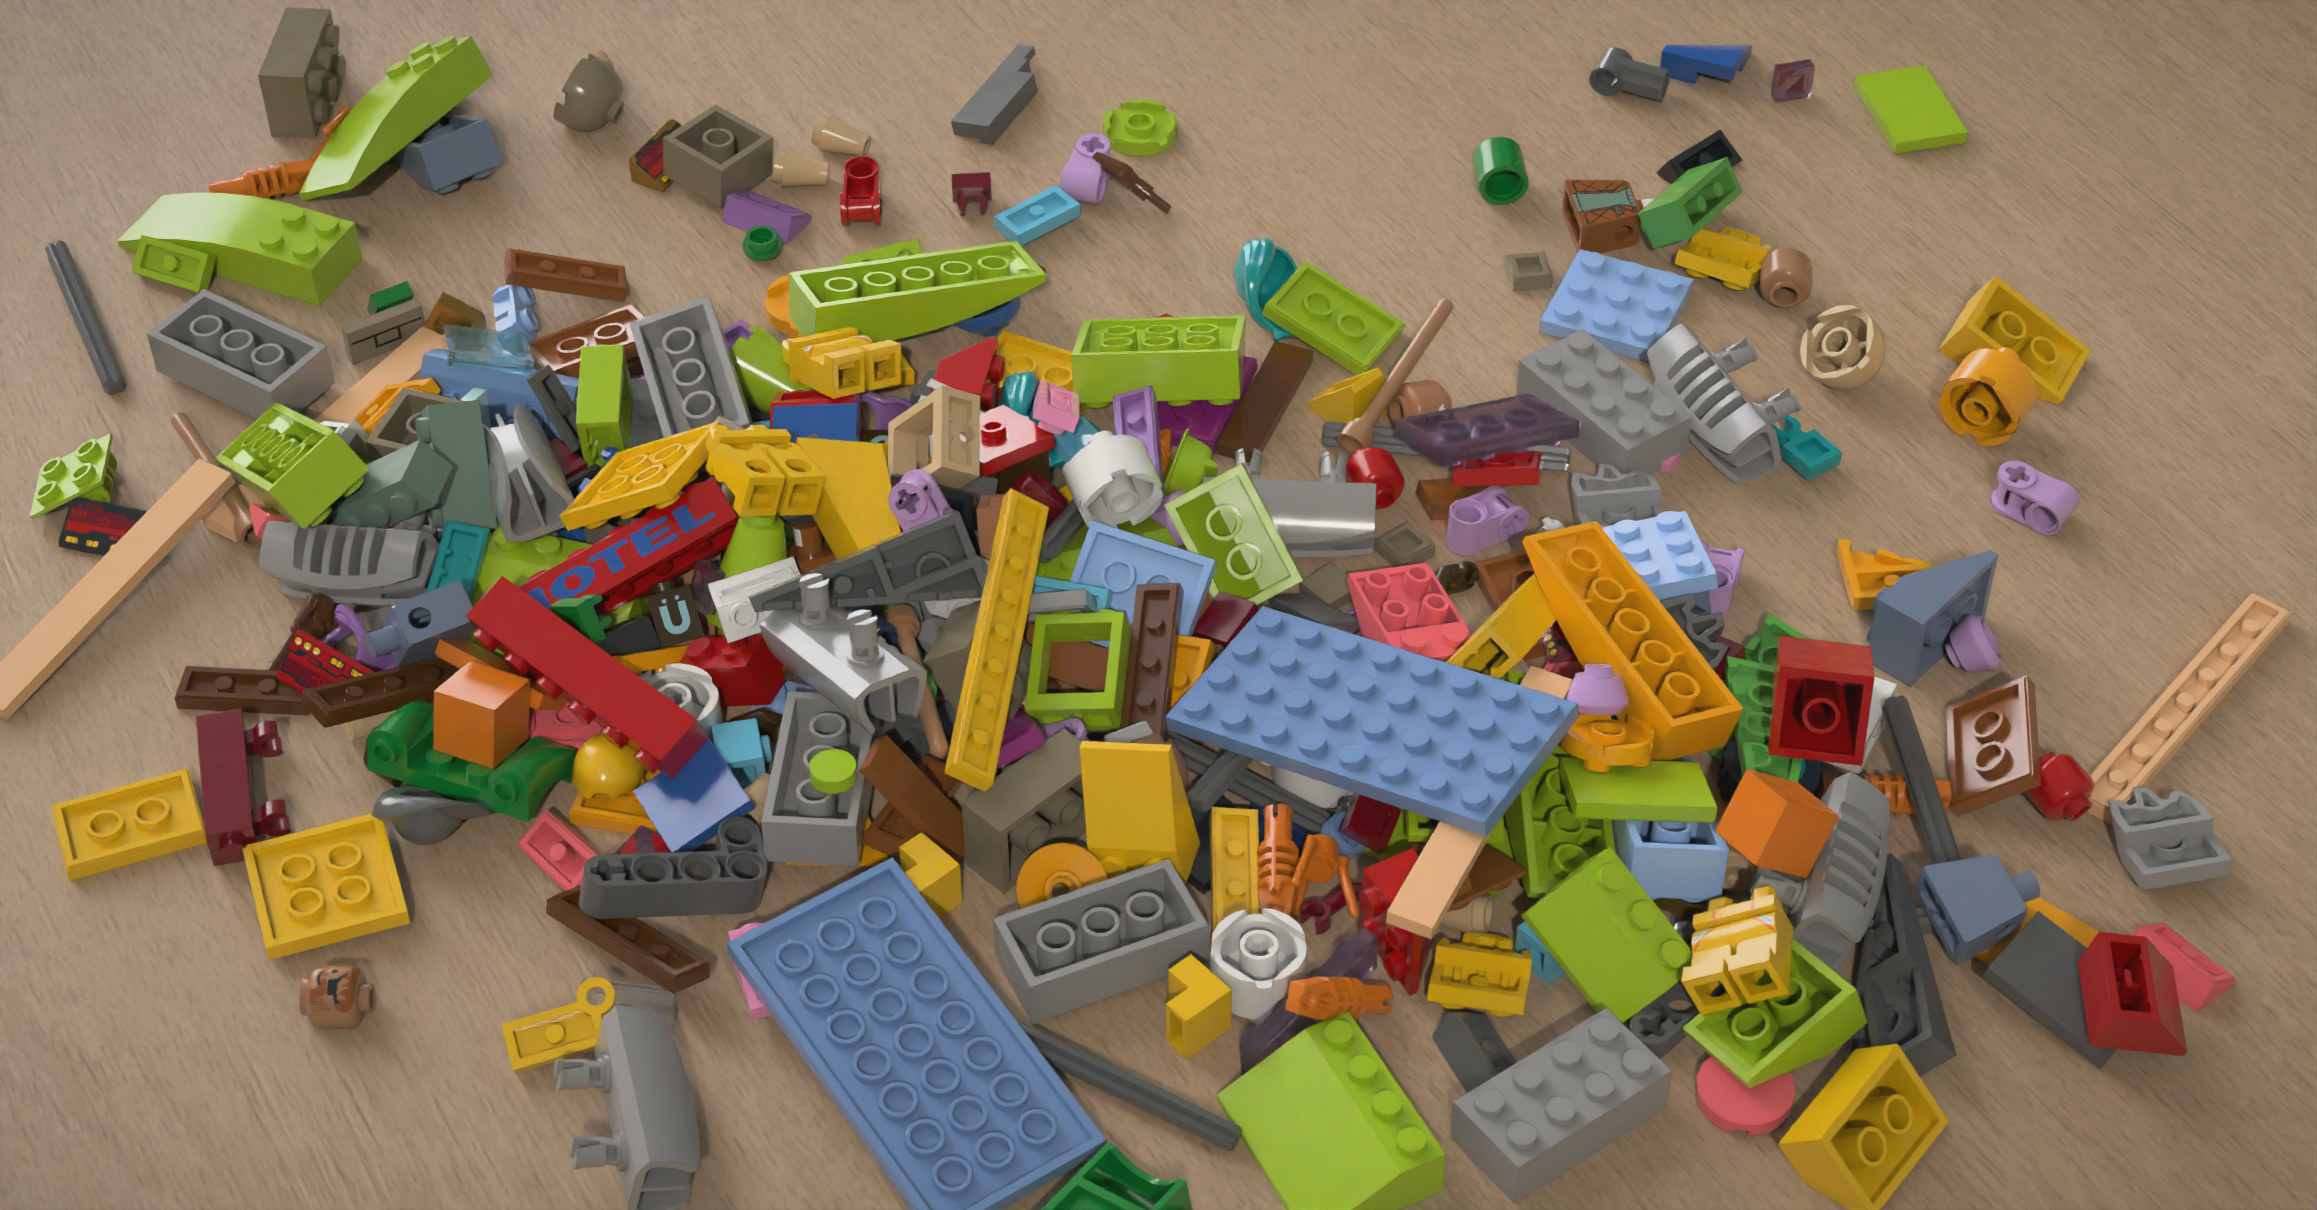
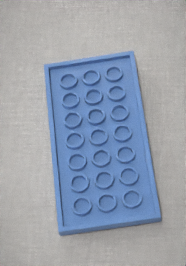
M1262 606L1165 716L1169 731L1487 836L1579 718L1578 704Z
M893 857L727 942V954L910 1210H1001L1091 1159L1106 1144V1138Z

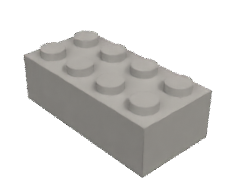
M205 289L147 334L157 372L256 419L275 402L299 413L335 383L326 345Z
M709 295L629 323L664 438L711 424L718 416H723L745 429L753 425L721 322ZM707 462L702 464L697 470L698 474L707 471L705 469Z
M1584 329L1519 360L1516 398L1598 467L1599 464L1614 465L1621 474H1628L1634 468H1640L1653 473L1661 469L1662 462L1679 453L1680 458L1687 455L1692 417Z
M788 691L761 820L766 861L859 866L873 786L859 772V769L874 740L881 737V721L879 718L866 712L870 722L875 727V731L871 735L820 693ZM829 749L844 750L850 753L856 760V783L849 790L838 794L820 792L813 787L810 781L809 764L811 759L816 754Z
M1170 859L993 919L995 957L1031 1024L1168 976L1170 968L1190 954L1202 964L1208 962L1209 925Z
M1605 1008L1453 1102L1451 1139L1515 1204L1667 1108L1672 1071Z

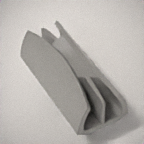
M1680 323L1663 335L1646 352L1656 378L1654 384L1660 392L1692 417L1689 437L1691 443L1717 469L1736 484H1742L1776 473L1782 457L1777 434L1771 424L1801 410L1795 394L1791 395L1789 387H1786L1761 404L1750 401L1729 375L1731 371H1736L1758 360L1752 343L1748 345L1747 337L1741 338L1738 342L1723 349L1722 352L1715 354L1712 351L1710 352L1695 333L1683 323Z
M517 402L513 413V424L505 425L499 413L495 414L498 427L488 428L483 423L489 464V480H491L493 508L506 541L526 542L542 535L559 537L557 530L565 527L560 515L574 501V497L542 426L525 406Z
M1244 448L1236 451L1235 466L1242 462L1244 463L1293 557H1348L1373 554L1376 484L1346 483L1348 457L1345 453L1339 451L1336 469L1331 468L1329 451L1321 454L1319 482L1260 479L1262 452L1254 448L1250 466H1246ZM1203 477V483L1212 479V477Z
M429 509L395 523L394 529L335 525L327 518L314 527L308 525L305 529L293 522L267 521L260 548L259 568L270 572L272 577L284 581L280 585V593L305 599L314 593L325 595L335 603L395 605L427 592L439 543L431 533L420 531Z
M812 573L801 577L799 580L803 609L773 610L759 623L764 641L772 654L871 735H873L875 727L870 722L866 712L891 723L896 721L895 714L917 718L925 694L927 671L908 656L901 655L896 647L888 645L883 637L878 636L877 616L871 618L872 613L870 610H858L850 613L843 607L829 606V579L823 581V574Z
M1852 772L1834 779L1820 799V801L1837 813L1839 818L1808 877H1799L1798 880L1794 881L1789 879V876L1780 872L1759 867L1752 880L1755 884L1750 890V893H1753L1754 889L1769 885L1774 887L1782 903L1788 907V913H1790L1789 920L1794 927L1793 938L1833 971H1838L1854 943H1859L1868 929L1883 884L1889 844L1890 800L1870 782Z
M614 1006L602 1019L594 1049L595 1060H563L560 1058L556 1059L554 1063V1080H558L557 1091L587 1089L588 1087L599 1088V1091L604 1096L612 1133L611 1138H604L603 1136L571 1137L569 1156L574 1158L572 1169L604 1167L605 1165L615 1166L617 1171H620L629 1210H676L689 1205L692 1173L699 1170L700 1140L693 1096L679 1051L663 1015L638 1007Z

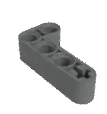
M735 816L727 818L720 823L714 851L593 856L586 861L583 867L578 902L580 909L586 915L599 919L744 914L752 912L761 904L767 874V861L764 855L760 830L752 820Z

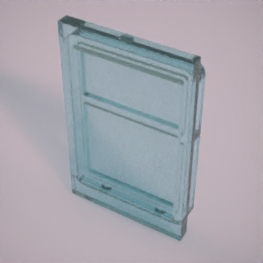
M443 325L442 345L448 366L514 374L531 373L534 359L525 333Z

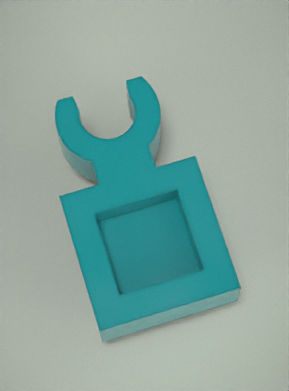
M1792 416L1785 417L1783 430L1771 424L1776 431L1779 448H1782V459L1808 481L1840 465L1842 451L1815 429L1804 433L1800 430V422Z

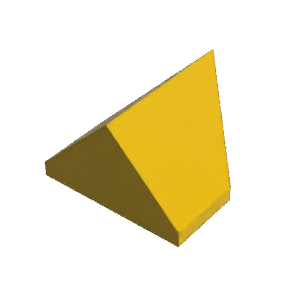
M1377 367L1334 383L1306 404L1311 411L1326 421L1347 423L1361 417L1387 377ZM1388 407L1380 418L1388 413Z

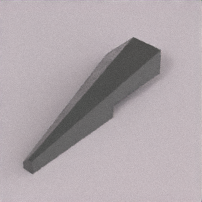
M953 510L748 597L755 612L786 609L801 610L803 607L799 580L805 575L819 573L823 574V581L829 579V606L831 607L982 598L986 574L979 556L974 551L960 512Z
M1890 853L1887 855L1883 884L1875 908L1876 914L1873 929L1865 932L1856 989L1868 1023L1852 1036L1854 1040L1851 1054L1855 1049L1898 1044L1920 1077L1955 1057L1956 1051L1904 866L1900 860Z

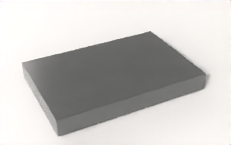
M2038 911L1991 963L1982 977L2101 1070L2118 1049L2090 1046L2077 961L2087 948Z

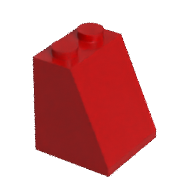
M1779 636L1773 679L1768 755L1862 766L1875 678L1871 646Z

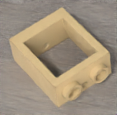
M941 386L888 423V472L890 482L893 473L905 475L909 471L917 469V465L920 467V470L930 473L936 479L937 484L956 489L962 488L979 477L980 396ZM933 434L932 463L929 464V436ZM960 434L965 437L966 442L960 439Z

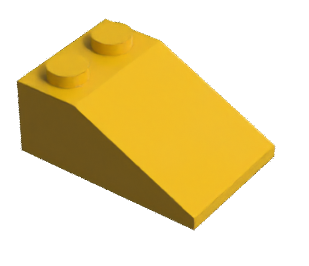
M1996 275L1967 302L1939 348L1942 353L1958 365L1968 354L1976 350L2010 348L2019 355L2020 362L2032 374L2040 390L2039 399L2056 405L2063 401L2091 352L2087 346Z
M1082 741L1079 748L1087 848L1100 861L1108 879L1170 859L1181 880L1186 884L1200 846V840L1172 745Z

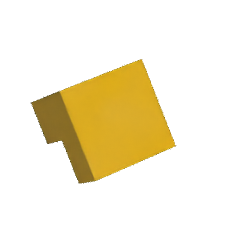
M922 832L899 847L901 869L939 919L963 903L961 872L958 862Z
M1191 954L1168 970V1002L1166 1003V1042L1187 1060L1231 1028L1232 989Z

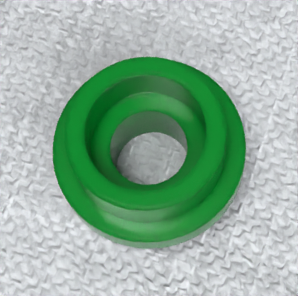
M756 226L746 233L742 243L743 252L751 259L768 261L781 252L782 240L772 227Z

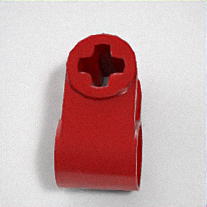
M856 156L845 163L843 190L840 193L842 226H848L849 222L873 221L875 225H881L882 223L879 165L874 158Z

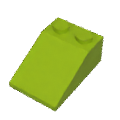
M1791 938L1789 994L1750 1004L1747 1003L1743 996V1005L1704 1015L1699 1013L1682 1029L1690 1039L1747 1088H1752L1832 1054L1866 1025L1868 1021L1857 989L1794 938ZM1767 972L1758 979L1756 985H1767L1773 982Z

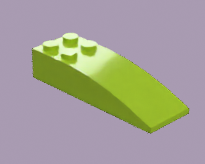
M449 36L440 40L434 46H431L429 42H425L409 52L411 58L407 61L402 60L386 69L388 75L377 83L351 109L331 135L314 162L299 192L302 201L353 189L490 79L493 74L472 36L457 40L454 36Z
M228 193L162 195L118 240L119 247L137 252L142 234L217 256L212 272L213 275L320 306L362 260L355 222L285 202Z
M1017 241L789 272V317L803 336L852 326L858 329V335H867L873 343L897 340L930 332L966 320L1004 304L1046 282V273Z
M277 402L215 457L226 471L232 473L233 477L253 494L303 529L308 525L314 527L321 523L332 511L329 506L341 495L346 497L355 492L364 482L362 476L369 470L367 465L334 430Z
M1509 670L1503 680L1520 685L1527 672ZM1560 742L1505 812L1515 860L1518 865L1527 871V875L1522 876L1521 879L1527 896L1541 899L1579 865L1611 846L1616 853L1612 820L1578 819L1574 817L1559 769L1561 757H1577L1562 750Z

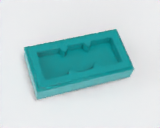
M446 520L427 592L461 580L471 604L473 603L491 537L489 528Z

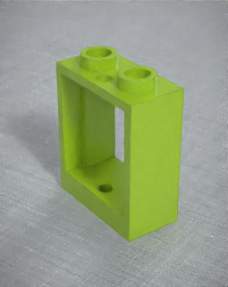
M623 344L581 346L576 427L587 467L597 463L601 469L605 464V460L600 454L608 446L617 449L618 452L630 449L632 400L635 399Z
M1102 609L1095 613L1059 611L1052 614L1036 615L1025 712L1037 726L1061 722L1068 718H1078L1084 723L1087 731L1120 729L1132 630L1124 612ZM1110 641L1105 692L1047 694L1052 642Z

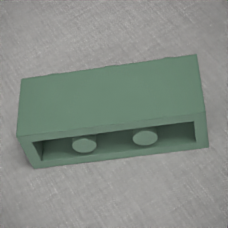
M479 400L427 405L420 412L421 417L416 418L417 439L424 442L453 465L435 506L429 508L428 519L431 529H437L438 539H441L446 520L489 528L492 533L498 526L492 503L491 480H489V464Z
M421 440L416 441L367 464L369 470L362 476L364 478L362 485L349 496L344 497L341 495L329 506L332 511L326 518L335 525L383 529L434 507L453 465Z

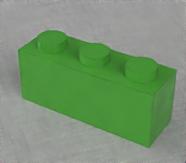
M1726 157L1689 169L1638 213L1642 230L1649 237L1654 249L1693 237L1743 192L1728 158Z

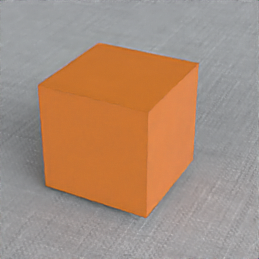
M469 661L434 690L433 750L494 769L529 738L530 679Z
M1746 769L1715 832L1755 866L1807 878L1839 815L1798 782Z

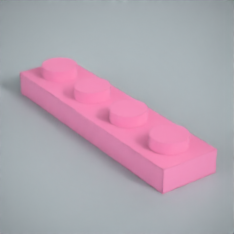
M1040 379L1034 394L1033 418L1040 421L1038 427L1057 435H1062L1064 430L1074 433L1080 418L1079 394Z

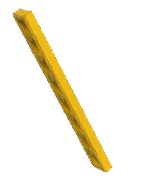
M1010 489L1003 496L944 771L945 774L984 792L994 783L1049 507L1013 489Z

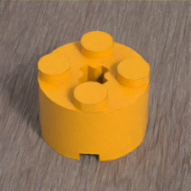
M2002 347L1998 350L1980 349L1968 354L1948 379L1942 389V396L1939 399V410L1947 425L1961 437L1968 433L1978 437L1976 443L1980 445L1995 446L2010 439L2035 405L2036 400L2040 396V390L2032 374L2020 362L2019 355L2014 350L2007 347Z

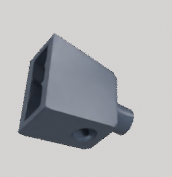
M461 580L393 605L380 628L364 633L365 645L371 657L375 658L391 652L395 663L398 666L437 657L435 650L440 639H467L474 627L465 615L473 606Z
M1994 855L1924 866L1914 888V892L1955 966L1962 964L2018 932L2027 914L2025 902L2040 897L2039 883L2032 872L2027 871L2010 877L2000 859Z

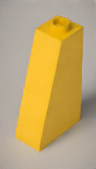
M797 437L796 444L826 476L816 515L812 516L836 559L901 533L899 522L888 504V495L892 487L883 443Z
M1533 574L1446 663L1498 679L1515 666L1556 621V617L1544 595L1536 574Z

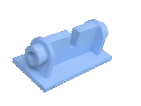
M514 285L499 287L492 297L495 318L498 320L495 322L497 342L503 348L511 350L526 340L529 342L537 339L536 330L539 329V323L533 311V304L536 303V298L532 289Z

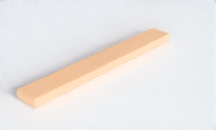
M422 326L314 419V421L320 424L324 421L349 424L386 385L420 380L423 354L432 349L455 352L454 340ZM240 483L236 487L248 507H250L251 503L269 506L243 484ZM222 499L202 517L204 526L237 543L240 540L234 532L235 517Z
M198 459L0 662L1 718L8 720L235 484L232 473Z
M2251 593L2090 775L2095 784V789L2089 798L2092 806L2087 812L2112 825L2108 800H2121L2128 805L2134 802L2133 787L2146 788L2285 628L2289 622L2291 612Z
M1531 665L1520 686L1566 699L1573 680ZM1440 821L1389 907L1386 923L1432 939L1495 826L1487 836H1483Z

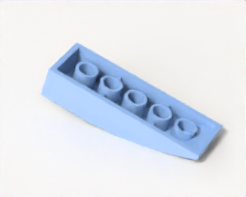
M1612 715V720H1619L1616 715ZM1690 755L1670 760L1678 762H1693ZM1717 819L1712 823L1612 820L1616 854L1652 900L1657 898H1677L1696 903L1703 900L1721 898L1729 849L1725 840L1715 832L1718 826Z

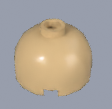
M1839 305L1828 309L1817 317L1820 322L1813 328L1812 332L1807 328L1800 346L1802 364L1817 381L1831 388L1855 389L1862 386L1876 376L1883 365L1886 353L1884 334L1873 318L1856 306Z

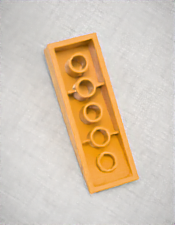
M1597 521L1525 536L1522 543L1539 584L1561 630L1584 670L1587 664H1607L1613 666L1612 673L1621 675L1629 697V705L1622 713L1615 714L1619 721L1626 722L1627 714L1635 716L1647 722L1654 729L1651 761H1670L1724 747L1744 708Z

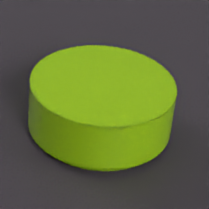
M825 750L816 754L810 761V781L813 787L820 792L838 794L849 790L856 783V760L850 753L844 750Z

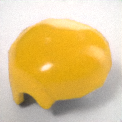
M597 734L583 742L575 756L572 766L573 786L587 799H591L596 793H604L611 800H616L620 794L636 789L644 777L645 769L634 759L633 755L636 752L627 745L620 750L612 745L602 734Z

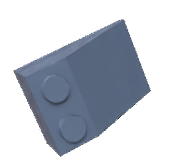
M449 113L442 116L391 157L422 189L436 191L437 194L447 193L458 188V181L469 176L474 180L493 173L492 167L503 162L486 118Z
M1990 550L1902 576L1890 588H1883L1873 602L1872 610L1875 611L1874 622L1866 638L1869 646L1872 648L1873 666L1909 687L1916 683L1947 653L1945 644L1951 642L1950 632L1967 615L1972 614L1985 617L1998 554Z

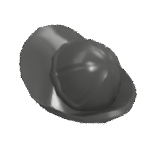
M415 785L398 786L382 792L376 799L372 811L373 817L381 821H392L396 831L402 838L417 845L439 843L447 838L460 825L463 819L493 815L489 808L479 803L464 802Z

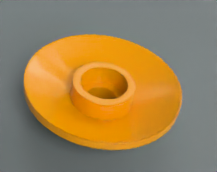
M1069 843L1050 844L1034 852L1022 865L1016 881L1017 903L1019 908L1023 909L1054 898L1052 888L1056 884L1064 886L1067 893L1107 880L1108 877L1100 861L1086 849Z

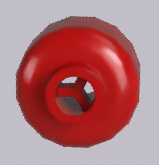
M1375 447L1361 448L1354 452L1347 462L1346 483L1376 484L1375 510L1391 506L1400 497L1405 487V479L1397 462L1388 450Z
M2049 752L2041 756V785L2025 791L2026 795L2050 821H2058L2066 817L2070 821L2077 820L2092 806L2089 800L2095 789L2092 778L2070 754L2055 755L2054 752Z

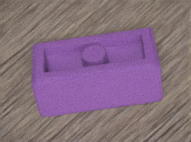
M752 191L727 194L722 215L724 223L745 231H749L756 226L772 227L776 230L777 235L780 236L782 245L791 242L812 219L809 213Z

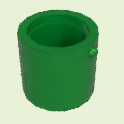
M1493 137L1477 146L1473 153V166L1482 198L1491 204L1508 205L1523 197L1528 189L1529 178L1519 144L1510 138Z

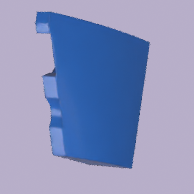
M1667 44L1662 50L1660 68L1669 70L1671 72V79L1692 84L1696 83L1701 73L1733 81L1737 71H1743L1752 53L1753 45Z

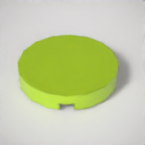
M1136 99L1121 103V108L1113 111V107L1108 110L1102 120L1103 135L1110 141L1111 149L1121 154L1135 157L1151 156L1165 151L1174 144L1178 136L1177 116L1173 111L1172 113L1166 111L1165 105L1157 101Z

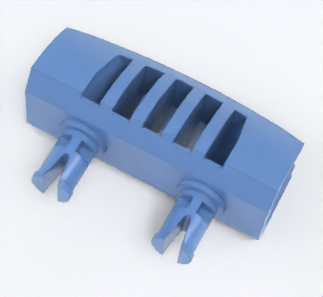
M432 349L423 354L420 380L432 378L441 389L438 395L460 400L472 388L487 389L490 428L499 426L495 414L498 413L505 425L513 424V413L517 402H519L536 417L549 442L553 439H558L566 445L525 377L537 371V369L443 349ZM556 374L577 409L579 378Z

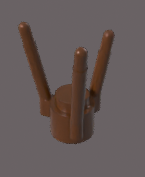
M314 593L304 599L298 616L290 627V633L266 670L276 671L280 667L289 645L299 629L320 639L339 627V624L334 619L337 605L332 599L325 595ZM337 642L332 648L339 651V642Z

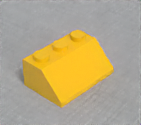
M1898 1044L1861 1048L1853 1051L1779 1141L1778 1146L1804 1184L1849 1210H1881L1943 1131L1949 1120Z

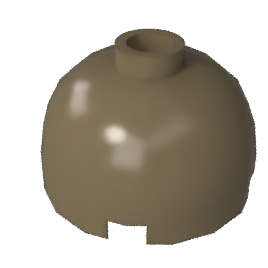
M591 53L588 54V59L583 57L573 69L561 90L566 93L564 105L556 102L553 118L564 126L580 132H591L602 128L608 120L615 122L620 116L625 103L619 100L622 93V85L613 67Z

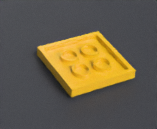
M717 421L617 452L560 515L566 529L569 531L586 526L587 529H594L607 522L610 518L620 516L621 519H628L640 513L646 507L655 505L657 509H661L677 501L680 497L678 492L684 485L697 478V470L702 464L707 462L709 451L706 449L705 443L708 431L711 426L721 425L720 422Z
M372 813L252 843L242 849L269 960L410 924L408 910L384 822L373 817Z

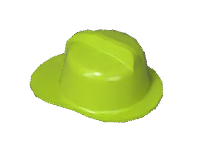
M1190 428L1186 429L1180 445L1169 463L1164 477L1165 495L1177 490L1188 492L1201 485L1203 477L1214 478L1217 476L1219 467L1212 460L1213 450L1190 435Z

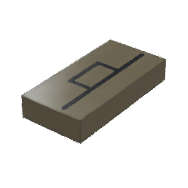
M415 298L341 326L347 357L351 363L355 365L397 349L424 325L425 319L422 305Z

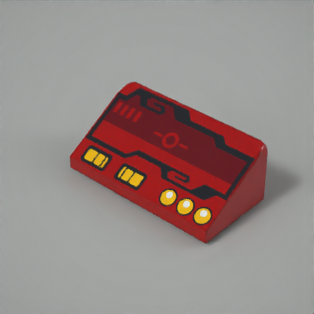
M299 629L295 633L281 662L277 678L296 690L303 692V690L374 673V671Z

